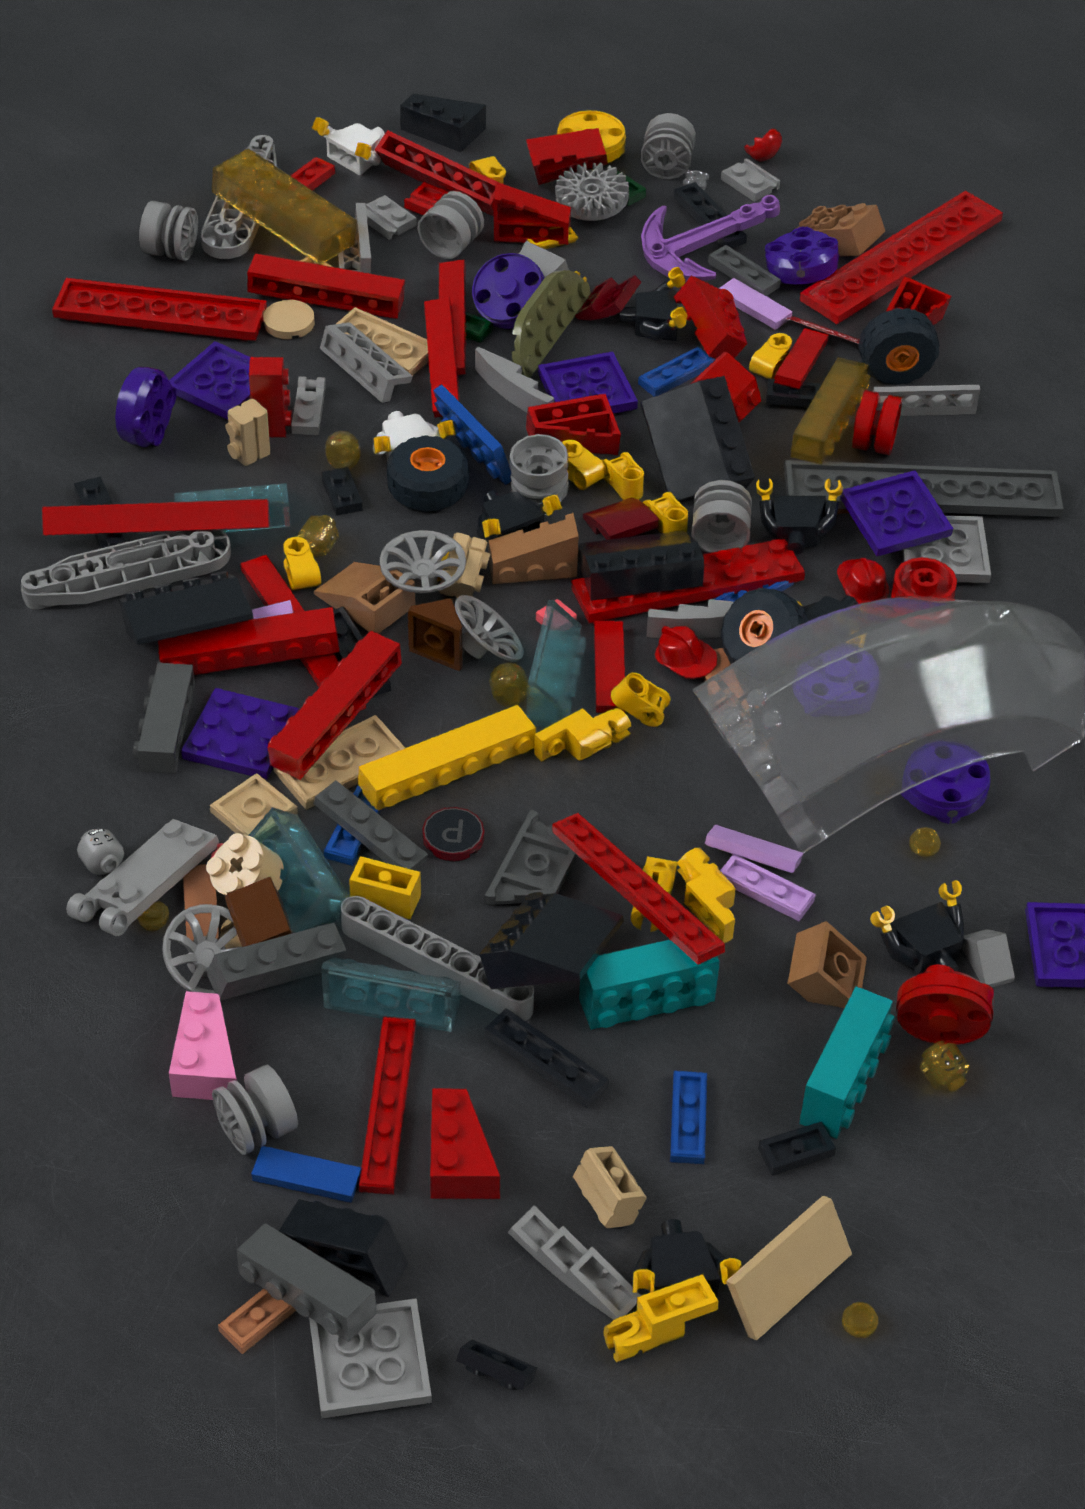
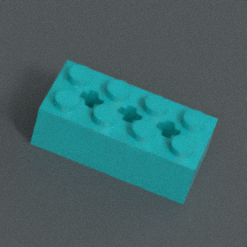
M671 940L599 955L580 980L579 1000L590 1029L608 1028L618 1023L631 1020L638 1021L648 1016L673 1013L678 1009L695 1005L703 1006L715 1001L720 961L718 956L697 965Z
M855 986L806 1084L799 1124L808 1126L822 1121L829 1136L835 1139L838 1138L843 1127L846 1129L850 1127L855 1114L853 1107L856 1102H862L867 1089L865 1082L868 1077H874L878 1068L879 1060L877 1057L879 1053L885 1054L891 1039L889 1033L895 1020V1016L891 1014L893 1000Z

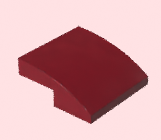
M636 275L620 284H617L612 277L594 287L575 317L579 320H596L621 312L641 284V281Z
M629 498L583 514V519L596 535L601 533L606 540L632 537L659 528V518L649 507L636 498Z

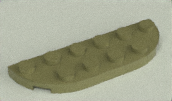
M554 271L547 275L516 318L512 335L517 336L514 341L515 351H512V362L522 366V375L530 378L538 365L546 357L591 294L588 282L584 281L574 271Z

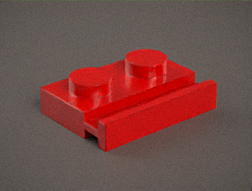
M423 182L410 194L411 197L409 199H404V208L424 215L449 191Z

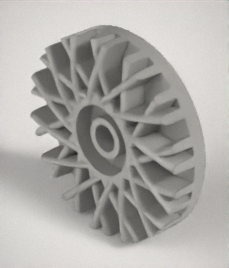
M584 163L583 167L577 165V172L575 173L570 167L569 171H564V177L559 175V180H557V185H555L556 202L571 207V217L584 221L604 220L618 214L626 206L629 199L628 181L626 182V175H623L622 172L617 175L616 167L611 168L609 165L608 169L604 171L602 163L598 165L593 163V169L587 170V164Z

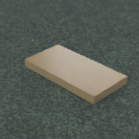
M356 307L336 323L350 322L409 372L412 377L429 362L427 339Z
M374 715L345 729L301 780L274 768V773L307 810L315 806V796L335 780L346 789H349L358 784L359 766L405 749V747L377 715Z
M826 1196L819 1198L726 1281L748 1337L757 1341L852 1255L831 1198Z

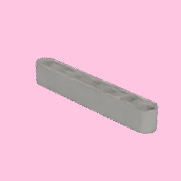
M351 896L342 902V931L348 937L498 1014L507 1008L524 1021L532 1016L534 1009V987L532 985L491 990L480 956L363 897Z

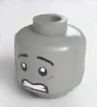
M100 828L87 831L78 843V856L92 874L105 875L111 873L123 861V847L114 834L107 829Z

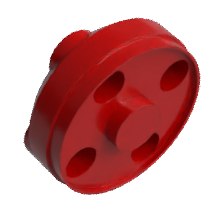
M932 965L926 969V972L908 979L900 986L896 1003L897 1019L900 1026L907 1033L926 1042L944 1045L970 1043L983 1037L991 1027L994 1015V989L988 984L979 982L970 975L954 971L949 966Z

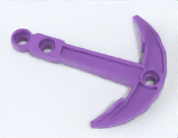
M766 195L760 203L745 204L740 209L731 212L728 216L668 239L663 238V222L667 207L662 205L649 216L641 233L644 257L653 269L667 277L672 268L679 267L684 273L683 276L686 281L691 275L702 281L716 279V272L696 264L689 258H685L683 262L679 257L736 231H743L762 223L766 218L776 217L780 213V202L774 195Z

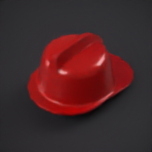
M866 558L847 560L839 565L837 575L847 596L855 598L858 605L875 607L887 600L889 586L886 581V572L879 563Z
M686 626L662 627V635L655 651L656 661L684 678L696 679L704 677L714 670L718 660L716 651L698 639L693 630Z

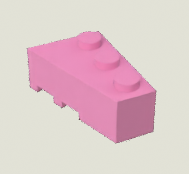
M189 991L185 993L169 1069L172 1097L213 1100L212 1092L214 1089L220 1086H224L227 1089L228 1082L232 1080L237 1081L219 994Z

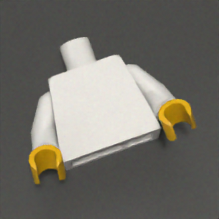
M315 118L312 129L326 138L327 157L358 175H362L372 165L377 166L380 164L381 158L375 151V148L385 135L380 127L370 130L356 123L344 129L335 130L328 126L329 122L325 119Z
M394 411L389 414L388 420L382 423V431L373 438V452L376 455L386 453L388 462V458L394 449L410 438L428 435L446 439L450 435H456L453 421L440 422L436 427L429 422H425L419 414L403 416L400 411Z

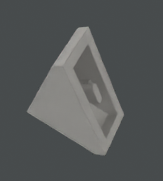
M986 929L964 935V944L961 948L981 983L996 987L1014 982L1015 976L1006 933Z

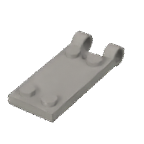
M172 819L110 874L100 880L85 895L81 893L74 894L67 903V914L81 922H88L94 917L96 911L103 908L105 910L99 919L101 930L114 936L122 935L133 921L217 848L219 844L217 835Z

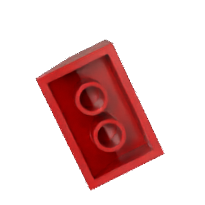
M723 352L690 384L725 376L738 422H740L762 401L756 378L728 352Z

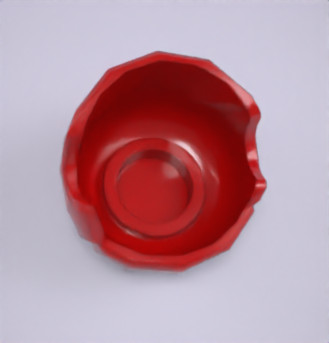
M770 129L763 138L755 137L753 146L746 144L744 150L755 161L763 162L770 160L780 149L782 136L777 129Z

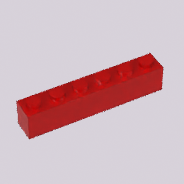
M387 130L375 148L376 153L385 165L422 183L426 182L449 192L456 191L466 194L477 203L481 211L494 217L493 197L497 181Z
M256 253L247 271V292L345 310H352L356 307L369 314L398 319L404 302L405 280Z
M333 607L252 619L158 640L160 663L193 665L194 675L340 652Z
M371 630L363 639H360L353 651L339 662L336 670L322 681L319 689L305 700L303 707L288 719L285 727L278 735H274L270 739L267 747L270 766L301 780L402 664L400 643Z

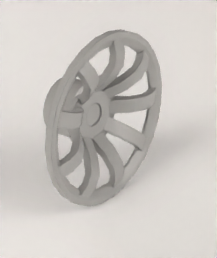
M419 530L401 534L387 543L380 555V569L386 580L402 590L415 593H431L451 586L462 576L466 566L465 552L461 545L448 535L435 531ZM414 538H427L424 554L421 556ZM437 539L442 542H445L446 545L441 547L436 552V554L433 557H431L435 540ZM405 541L411 551L412 559L404 551L396 548V546ZM455 550L458 555V559L449 558L441 561L450 551ZM388 555H395L404 563L390 562L387 564ZM448 566L458 567L452 577L443 569ZM398 569L405 573L397 580L389 571ZM438 577L442 578L445 582L437 585ZM412 579L415 581V586L406 585V582Z
M460 595L455 600L456 613L467 629L462 635V647L470 655L480 659L489 650L496 656L510 662H517L523 657V646L517 634L495 610L472 596ZM470 603H472V604L475 606V608H476V614H475V611H474L473 606H472ZM461 605L464 606L468 610V612L461 610ZM483 609L490 614L484 625H482L484 618ZM496 620L504 627L492 632L489 631ZM509 635L512 640L500 637ZM509 646H511L516 651L515 655L513 650ZM498 649H504L507 655L498 652Z
M212 904L189 907L180 912L166 929L162 945L164 962L174 980L189 992L215 993L214 990L197 987L200 978L208 977L207 971L215 954L241 948H225V945L237 935L235 926L219 940L215 938L220 915L233 922L227 908ZM211 913V921L206 936H203L201 926L194 915ZM184 920L191 926L194 941L183 934L174 932ZM171 941L182 944L189 953L172 958L170 951ZM187 964L189 970L193 973L189 982L181 976L176 966Z

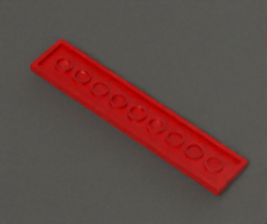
M965 190L837 269L829 277L816 282L800 292V301L835 324H839L899 286L904 276L912 278L1002 221L1003 212Z

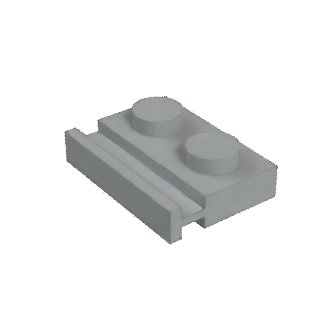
M747 158L744 159V163L738 162L721 172L722 181L754 202L772 193V189H780L779 179Z
M386 195L366 204L368 225L388 240L392 239L394 234L400 235L417 226V218Z

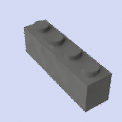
M157 663L155 675H150L149 692L151 693L150 696H145L144 714L146 715L145 718H140V740H135L133 756L139 761L140 771L177 772L195 688L193 665Z
M330 923L215 954L207 975L215 994H219L220 1001L337 969L347 950L335 924Z
M266 1223L237 1249L238 1270L247 1282L256 1283L261 1286L274 1299L283 1300L288 1303L301 1316L310 1317L332 1335L337 1334L349 1342L377 1314L374 1289Z

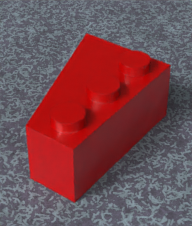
M599 128L526 139L538 185L558 180L559 175L564 177V171H569L570 167L575 173L577 172V165L583 167L584 163L587 164V170L593 169V163H596V165L599 163L603 165L608 164Z
M496 182L493 197L494 241L525 243L526 240L532 239L535 243L546 240L559 241V244L568 245L571 227V207ZM551 227H561L557 229H549Z
M691 275L673 297L678 304L682 303L688 315L686 320L691 321L692 319L697 327L694 333L709 357L717 359L723 352H728L732 357L736 358L748 343L733 295L726 289H719Z
M904 276L886 311H891L895 308L913 309L925 314L935 325L943 319L952 296Z
M250 357V398L255 399L267 410L269 437H286L287 426L291 427L292 411L288 410L291 402L290 390L287 389V385H289V368H284L283 357Z
M606 393L528 407L526 420L528 436L536 434L550 435L561 442L575 440L591 453L618 455L621 433Z
M432 1088L431 1199H500V1174L467 1089Z

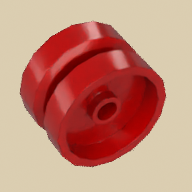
M865 390L855 417L852 448L866 451L870 447L875 435L874 449L876 453L890 456L899 425L903 398L888 395L884 400L882 410H879L881 401L879 393Z
M925 557L912 558L901 563L895 570L889 605L893 617L905 626L920 630L934 624L946 623L951 617L957 585L954 571L945 563Z

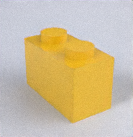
M360 856L349 879L350 897H363L403 918L411 920L421 897V872Z

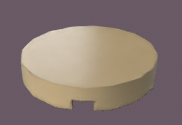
M282 300L275 302L267 307L263 314L265 330L270 335L280 339H292V336L296 335L303 337L311 332L315 325L314 311L309 305L301 301Z

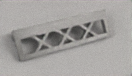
M356 203L355 218H335L338 265L341 269L353 267L357 270L352 271L371 274V251L366 203ZM343 227H354V228H352L351 230H347V229H345V228H343ZM348 239H350V240H352V241H354V242L351 243V244H349V243H347V242H345V241L348 240ZM352 253L355 256L350 258L347 254Z
M350 322L325 326L320 349L380 402L384 403L391 400L394 385L411 383L412 375Z
M979 385L874 387L873 392H878L880 395L879 410H882L884 400L888 395L902 397L903 402L900 416L976 414L981 389Z

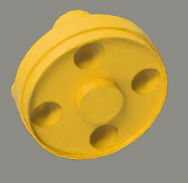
M589 110L572 113L561 120L557 134L599 128L608 164L625 152V128L622 122L613 115Z

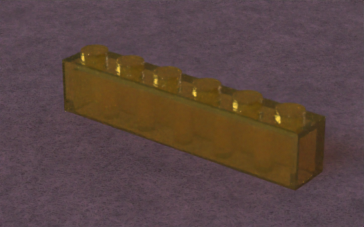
M840 357L836 359L793 434L790 457L822 465L826 456L832 455L835 442L840 440L842 428L846 429L848 425L849 415H854L856 403L861 402L863 391L869 387L871 376L867 375L868 364Z

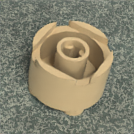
M240 833L231 835L220 846L214 857L209 859L206 865V871L210 874L213 887L224 896L267 877H271L277 891H279L283 881L280 879L281 869L284 870V866L280 856L255 838Z

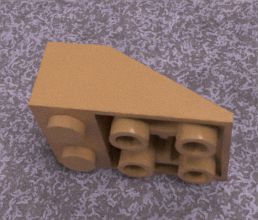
M865 203L848 207L846 205H838L833 208H826V206L817 207L809 217L800 221L798 226L810 227L814 231L823 232L830 237L836 238L840 257L860 256L885 232L878 206L866 205Z
M354 562L314 590L316 596L335 609L344 607L351 620L368 632L371 630L378 634L405 615L408 609L415 605V592L405 591L392 585L383 576L380 566ZM397 569L389 571L397 580L403 575ZM409 579L406 585L415 586V581Z

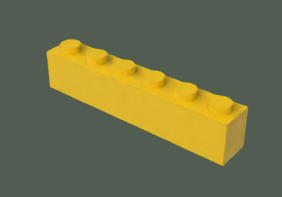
M515 705L359 766L358 786H360L362 793L376 810L391 807L398 802L419 796L441 785H447L451 781L474 774L481 769L499 764L516 755L527 753L529 750L534 749L536 727L519 705Z

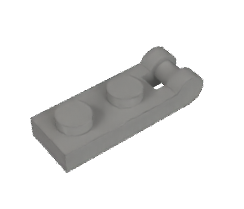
M305 376L298 377V388L291 425L292 434L319 435L326 390L325 377H317V380L307 379Z

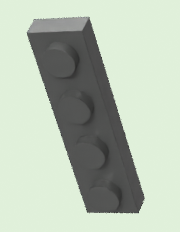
M335 780L315 796V806L386 863L416 870L426 862L428 854L338 781Z

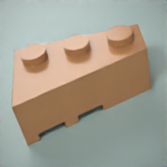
M574 513L565 515L566 520L550 525L548 521L540 523V528L524 533L522 529L489 540V566L492 583L502 584L577 577L579 535Z

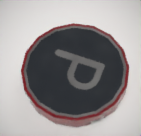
M459 807L440 809L433 812L425 820L422 828L424 846L427 850L429 848L433 855L439 859L447 861L465 860L470 857L471 853L475 851L477 853L484 842L483 822L475 813L468 809Z

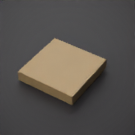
M257 773L210 805V812L232 831L251 836L258 841L298 813L297 806Z

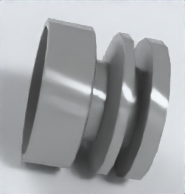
M665 113L653 118L646 128L641 150L643 167L651 175L659 179L670 180L679 178L686 173L691 164L696 133L693 125L686 118L678 114Z
M456 191L444 194L418 222V233L422 243L434 255L444 259H453L459 256L484 228V217L477 203L468 195Z
M148 202L144 209L139 229V242L142 252L156 256H162L166 252L169 258L175 259L177 257L179 260L187 261L194 251L197 240L198 215L196 210L191 207L184 208L180 205H176L172 209L168 203Z
M541 434L526 436L517 441L510 453L512 492H518L524 498L537 503H542V500L548 496L558 495L561 502L567 495L569 488L567 471L568 452L566 446L559 439Z
M728 480L708 482L699 488L694 497L691 536L698 542L702 551L711 553L737 547L742 549L747 545L750 539L752 498L749 491L742 485Z
M268 1064L245 1074V1089L238 1081L232 1080L228 1082L227 1089L224 1086H220L212 1092L213 1103L220 1125L232 1144L242 1155L252 1152L254 1144L257 1147L266 1145L265 1130L273 1138L278 1139L298 1128L297 1113L292 1099L281 1078Z

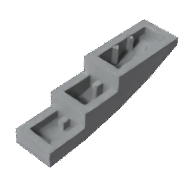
M477 347L475 349V370L506 400L526 413L528 407L554 402V397L538 390L537 381L522 375V366L483 348Z
M709 599L708 607L679 604L678 612L649 609L646 637L660 638L662 635L661 630L664 626L669 628L675 626L689 627L694 631L698 639L721 637L723 619L733 602Z
M535 1205L508 1231L526 1251L560 1281L613 1320L627 1315L637 1304V1297L642 1296L638 1291L633 1293V1286L593 1247L587 1250L564 1226L558 1229Z

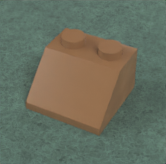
M825 921L796 934L788 985L808 1002L845 1008L855 986L862 988L867 957L832 925Z

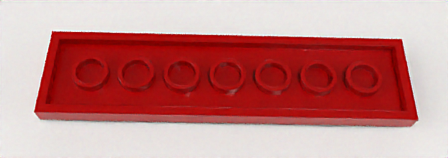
M66 278L52 308L53 318L256 341L263 322V314L267 308V300Z
M774 539L768 542L745 545L743 548L737 547L702 554L704 557L702 587L590 600L584 578L571 580V589L588 623H593L594 621L648 612L649 609L658 610L678 606L679 604L713 599L728 592L735 591L734 594H738L740 590L748 592L763 588V585L769 584V587L776 582L789 581V583L803 581L805 571L794 552L788 550L786 539Z

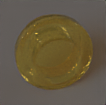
M928 827L917 829L909 840L911 850L917 855L924 857L935 855L941 845L937 832Z
M156 901L137 920L144 929L158 931L166 925L169 919V910L164 903Z
M856 1302L844 1310L842 1325L851 1336L866 1338L876 1331L878 1316L869 1304Z

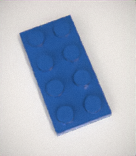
M442 384L433 391L437 399L434 404L443 416L441 422L453 421L456 438L463 448L468 447L472 456L479 464L483 462L486 465L485 467L493 479L498 477L504 485L511 482V469L502 445Z

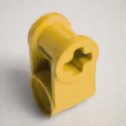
M495 156L469 163V169L504 184L506 169L501 166Z
M784 333L771 335L765 344L753 354L749 364V371L766 379H775L777 371L789 354L788 352L792 345L790 336Z
M565 440L562 442L568 452V479L577 488L585 490L606 477L607 470L600 458L594 456L575 440Z
M623 452L620 457L612 460H602L607 470L604 480L614 488L623 500L629 498L639 500L642 498L644 471L628 452Z
M665 492L662 497L652 501L650 499L643 501L659 518V528L656 529L660 533L682 530L687 532L688 510L681 505L671 492Z
M301 537L288 538L283 544L286 555L284 569L287 573L291 590L295 591L320 586V569L313 557L309 543Z
M634 672L628 674L611 691L613 703L618 708L639 719L643 724L657 727L663 723V712L670 704L671 697L667 691L657 687L641 674Z

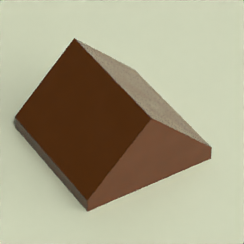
M452 599L411 606L408 609L409 651L460 672L462 669V625Z
M271 877L230 892L224 897L242 947L294 933L282 899Z

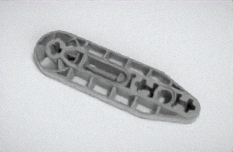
M255 136L251 140L250 145L229 165L201 230V246L208 255L219 259H231L243 255L251 247L278 182L275 145L270 136Z
M223 530L170 531L72 555L47 568L26 573L22 577L20 585L22 599L28 608L34 610L56 605L88 604L124 595L130 591L144 590L212 573L228 563L231 557L230 540ZM219 540L223 542L226 548H215L214 541Z

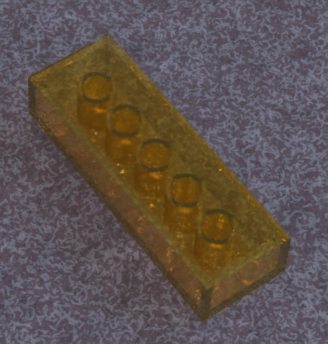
M249 148L213 167L212 193L317 264L322 265L340 252L355 245L356 219Z

